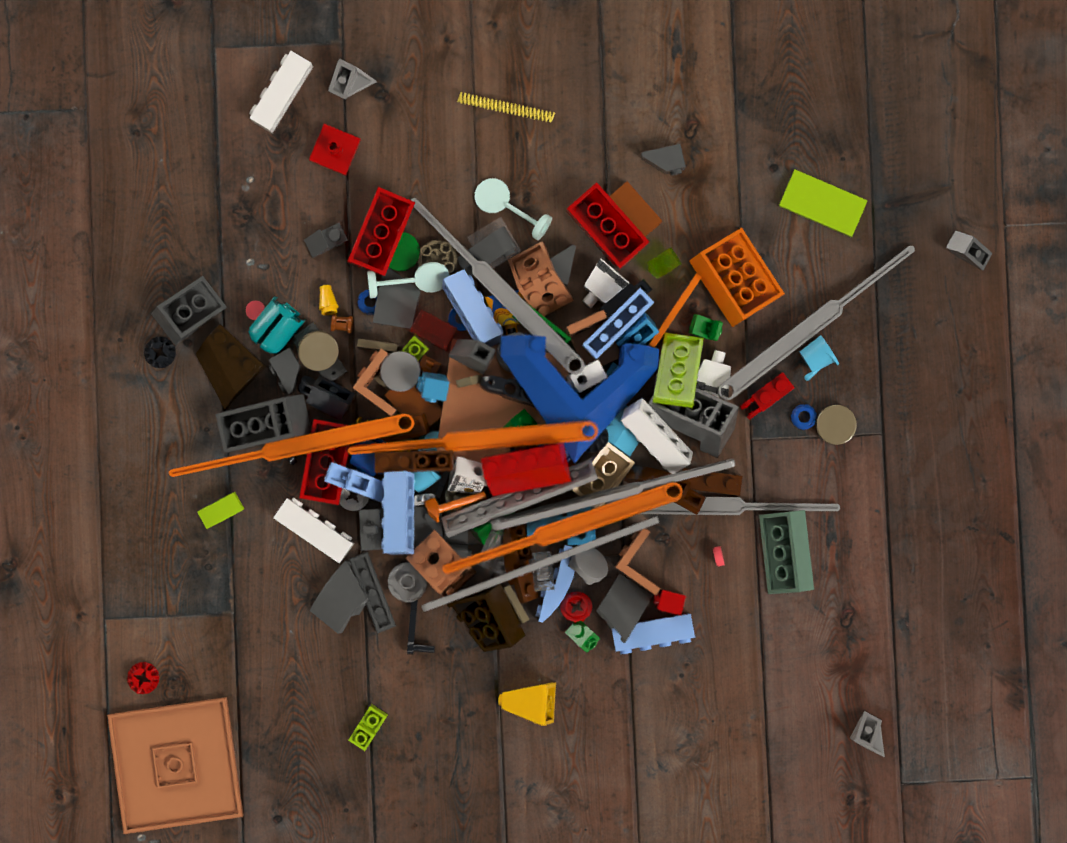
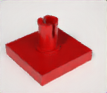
M324 124L309 161L346 176L361 138Z

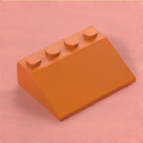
M742 228L703 250L689 261L696 273L702 276V282L732 328L785 294Z

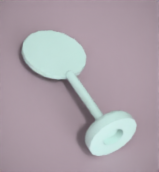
M496 178L487 179L477 186L475 201L482 211L497 213L505 207L535 225L532 237L536 240H540L549 228L552 221L550 215L545 214L536 221L508 203L510 192L503 181Z
M429 262L421 265L416 270L414 278L376 281L375 272L367 271L370 298L377 297V286L413 282L422 291L437 292L443 289V279L450 276L448 269L438 262Z

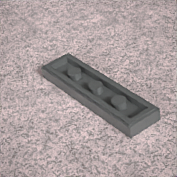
M365 552L350 558L349 561L355 577L359 578L361 587L368 596L366 605L377 633L395 627L396 623L369 553Z

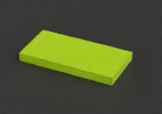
M794 170L779 207L852 237L868 200L798 170Z
M664 333L653 397L654 403L693 408L704 338Z

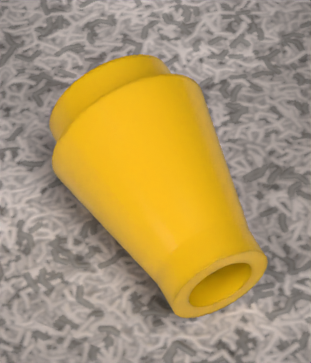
M331 285L320 286L319 311L324 316L336 314L339 306Z

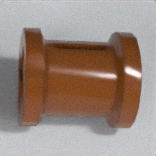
M333 314L331 331L341 330L351 334L353 316L340 317Z

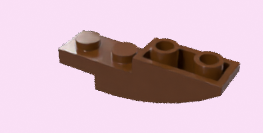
M453 450L376 452L375 473L454 471Z
M632 466L624 481L627 483L643 482L670 475L671 473L650 467ZM687 480L675 482L682 487V497L674 503L697 515L706 497L690 489L692 483ZM670 487L667 490V494L670 497H677L680 491L677 487Z
M524 524L505 528L503 545L527 537ZM530 546L504 554L506 573L529 565V559L533 558ZM532 571L508 580L509 585L515 586L520 604L539 598Z

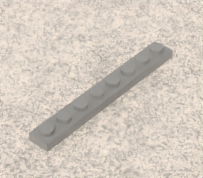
M591 459L569 467L571 482L497 495L441 517L447 537L454 536L597 480L598 477Z

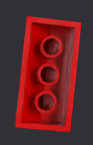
M597 182L567 208L566 212L618 271L649 243L648 239Z
M378 187L347 262L385 276L415 202Z
M314 419L311 434L349 425ZM350 444L307 454L299 498L339 505L342 488L327 483L324 479L330 462L346 467Z
M564 442L481 458L484 478L492 496L571 482Z

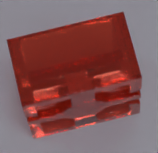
M420 310L410 332L447 352L458 330L441 319Z

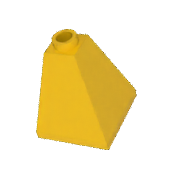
M556 682L503 692L499 695L498 704L501 706V709L539 725L545 726L554 723Z

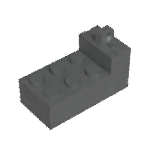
M696 388L693 408L654 403L653 397L649 402L650 407L670 428L701 441L700 450L716 458L719 457L735 429L738 406Z
M304 395L283 397L216 414L224 453L308 435L312 431Z
M414 507V547L423 542L434 530L443 538L442 513L439 514V522H436L428 515L425 507ZM384 509L359 510L361 551L382 550L381 541L384 538L382 519L384 518Z

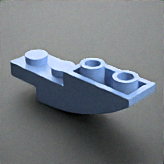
M330 462L324 479L325 482L382 503L384 489L381 480Z
M564 545V549L560 548L559 553L573 547ZM570 557L561 560L559 568H555L553 579L556 580V583L547 582V586H542L540 597L544 599L542 605H538L536 617H539L538 622H544L556 610L570 587L575 573L568 566Z

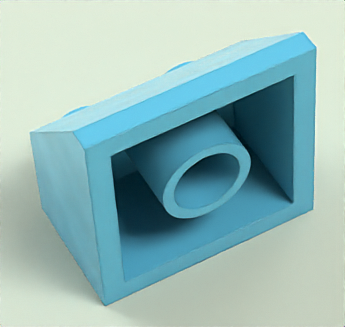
M626 405L606 429L609 435L608 442L630 457L639 441L621 421L623 411L628 407Z

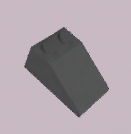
M202 276L158 305L151 315L176 346L227 307L204 276Z

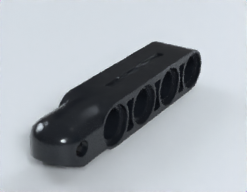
M494 375L481 378L480 387L484 391L502 396L514 402L535 407L531 400L525 398V390L517 380H507ZM505 385H512L514 393L508 394L505 391Z

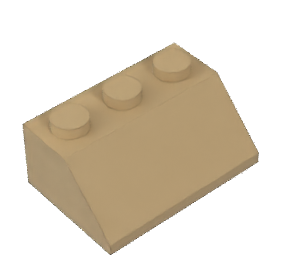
M609 442L599 452H585L577 464L591 459L598 479L571 490L577 495L583 496L617 487L635 462ZM606 502L593 506L598 508L604 506Z

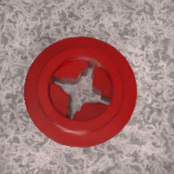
M571 592L561 601V613L567 621L570 620L574 623L578 621L584 622L587 617H590L592 611L591 599L582 592ZM578 604H580L581 610H576L575 612H573V607L571 605L577 606Z
M140 662L133 665L129 670L127 682L130 689L137 694H148L158 686L159 673L152 664ZM146 670L145 677L150 681H144L140 686V679L135 675H142Z

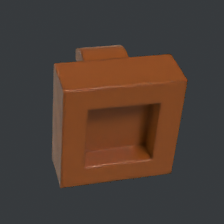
M423 355L420 361L421 375L422 371L437 374L442 364Z

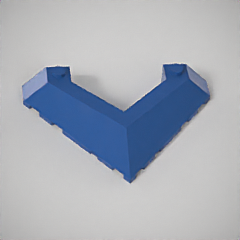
M501 336L500 357L508 365L520 386L526 391L529 399L546 424L592 421L597 425L598 433L593 440L564 442L565 449L573 463L581 457L658 370L659 349L647 345L625 343L619 346L618 367L581 399L545 357L546 336ZM586 425L582 428V432L586 436H592L595 433V429L590 425Z

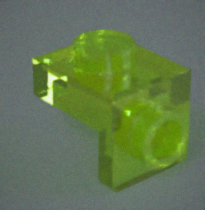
M672 247L647 262L649 272L657 279L665 276L682 264Z

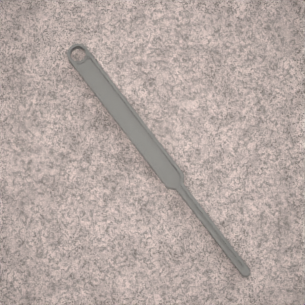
M412 198L411 201L415 202L414 208L472 266V274L532 335L546 336V349L568 372L574 375L580 374L585 367L583 359L487 262L477 261L416 198ZM573 359H578L581 362V368L575 372L571 371L569 363Z
M914 246L905 248L841 299L829 300L718 387V396L723 400H731L838 318L842 314L843 306L915 251ZM724 385H729L733 389V394L729 398L721 394V388Z
M728 459L643 482H633L506 515L492 520L491 526L493 530H501L624 498L671 482H678L735 466L734 459Z
M706 497L697 515H740L745 510L839 511L840 505L745 503L740 497ZM620 498V499L608 501V502H606V504H609V503H612V502H615V501H618V500H621V499H624V498ZM674 502L640 513L696 515Z
M657 516L436 599L421 605L423 612L542 568L657 524L659 520Z

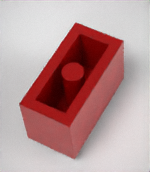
M660 589V592L654 596L653 603L656 604V609L681 615L686 596Z

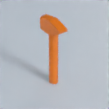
M483 491L440 505L436 498L425 500L424 505L428 515L436 522H439L440 513L486 499V494Z

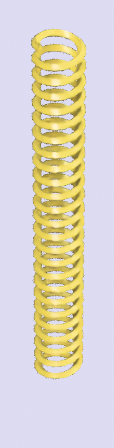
M460 92L457 100L461 104L464 101V104L468 102V105L472 104V106L475 105L476 107L479 105L480 108L483 106L484 109L486 107L490 109L491 107V110L495 108V111H497L499 108V112L503 111L504 113L506 111L507 114L510 112L511 115L513 112L514 115L518 113V116L522 113V117L526 114V118L530 114V119L533 117L534 120L536 118L540 120L541 118L542 121L545 119L546 122L549 119L550 123L555 114L553 112L551 117L550 111L547 116V110L544 113L542 109L540 113V109H537L536 112V108L532 112V107L528 111V106H526L524 111V105L520 110V104L517 110V105L514 104L512 110V103L509 106L507 102L505 106V102L503 101L501 105L500 100L497 105L496 99L493 105V98L490 104L489 98H487L485 104V97L482 100L480 96L478 100L476 95L474 100V95L470 99V94H468L466 99V93H464L462 98V92Z

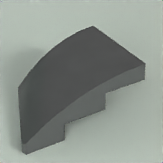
M389 267L386 275L381 277V281L404 279ZM411 283L379 286L373 323L413 329L421 290Z
M348 560L344 561L332 575L309 610L337 634L343 633L350 618L359 615L368 600V596L361 587L359 578L355 577L350 568L351 563Z
M619 573L599 605L597 613L607 622L611 629H616L621 635L620 640L625 643L653 594Z

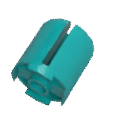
M277 296L272 298L249 328L251 340L255 344H261V349L272 354L281 352L305 322V320L298 318L300 313L288 303L281 304L276 301Z

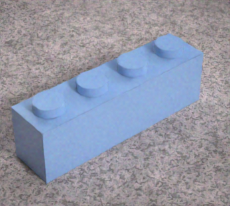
M461 270L444 278L442 288L471 338L490 347L500 343L503 329L499 323L495 322L491 308L486 307L482 293L476 290L472 276L467 275L465 270Z
M641 288L638 289L582 344V347L594 359H597L654 301Z
M408 471L384 472V478L382 479V487L384 489V498L382 499L384 538L381 541L383 553L390 555L414 554V473Z
M690 613L637 622L625 643L620 640L621 635L616 629H612L615 651H620V654L632 653L634 648H640V651L652 649L651 645L659 644L660 647L671 646L673 641H679V644L689 643L691 638H695Z

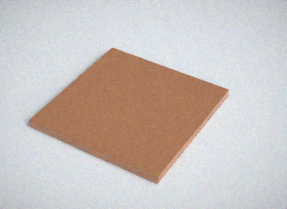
M452 339L451 350L457 339ZM498 345L492 346L496 351L484 375L449 358L447 378L450 382L447 399L443 401L438 438H443L447 432L503 428L523 409L537 422L536 425L546 424L535 407L486 392L480 387V383L461 388L457 387L455 380L480 374L482 377L494 375L507 380H516L512 373L503 369L499 364L496 354ZM545 352L547 360L567 381L566 376L569 375V372L551 353ZM507 384L505 385V391L508 394H513L514 387ZM524 391L525 398L530 400L528 394ZM523 446L520 449L518 447H515V451L526 449V446ZM439 447L436 451H442L446 449H444L443 447ZM511 447L453 451L454 461L458 456L481 463V458L510 452Z
M227 697L107 714L123 834L243 817Z

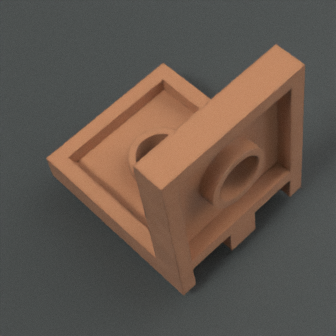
M543 241L508 259L518 290L527 303L543 316L574 301L572 295L554 270ZM545 293H551L548 297H542Z
M604 310L566 328L576 353L583 359L585 365L599 360L601 366H604L619 359V348L615 341L597 359H594L582 347V344L606 322L607 316Z
M382 349L379 352L376 350L369 359L371 361L370 365L367 368L364 366L357 375L359 380L353 388L390 416H396L398 411L367 389L380 371L382 362L389 355Z
M644 528L633 532L630 537L632 542L629 546L624 545L618 554L621 558L615 567L656 595L660 588L627 566L650 533V531Z
M435 530L414 549V554H409L406 557L412 566L443 597L458 591L476 573L472 566L449 574L443 572L442 567L444 565L461 560L462 558ZM432 554L439 555V561L436 564L429 562Z

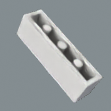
M293 51L284 55L279 71H275L270 78L271 84L268 88L265 87L260 94V102L258 105L255 104L249 113L251 115L250 120L270 133H273L313 68L311 62Z
M643 398L624 409L621 418L623 425L635 435L639 442H642L652 456L657 458L664 469L674 474L691 464L693 452Z
M293 497L292 500L287 498L274 516V519L336 562L341 563L354 545L351 541L352 537L344 531L340 534L334 530L336 526L328 520L323 522L318 519L320 515L312 509L307 511L302 508L303 503Z

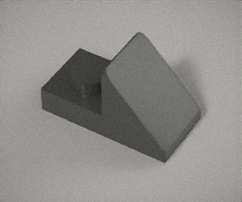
M339 222L322 231L319 229L304 241L312 258L348 242V239Z

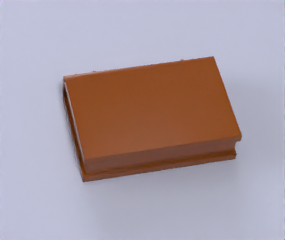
M628 181L609 196L645 237L663 222Z
M416 385L407 391L399 392L390 389L384 394L400 414L414 416L425 413L429 428L441 419L443 407L438 400L436 403L425 401Z

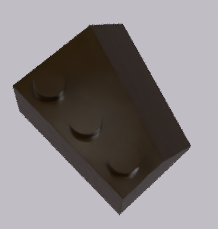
M221 324L205 339L195 354L225 410L266 367Z
M500 583L446 604L449 608L452 606L458 614L456 618L460 623L464 621L470 629L469 634L483 652L511 648L526 636Z

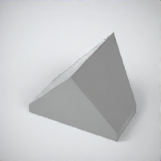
M339 59L328 91L346 100L349 96L377 81L358 67Z
M864 711L850 739L885 757L881 731L882 720Z

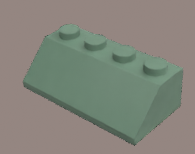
M805 510L759 515L768 594L814 590Z

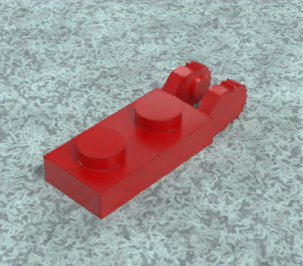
M782 372L751 395V398L739 407L743 410L750 406L752 402L757 404L758 408L747 416L750 420L761 411H765L795 387Z

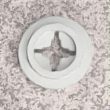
M342 488L340 504L345 509L357 511L368 503L369 498L357 495L358 503L353 498L346 500L350 492Z
M432 493L414 495V506L424 505L425 500L435 498V495Z

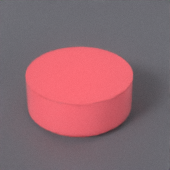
M251 301L246 306V315L255 321L265 309V305L260 301Z
M721 546L714 547L713 553L716 565L718 567L724 566Z

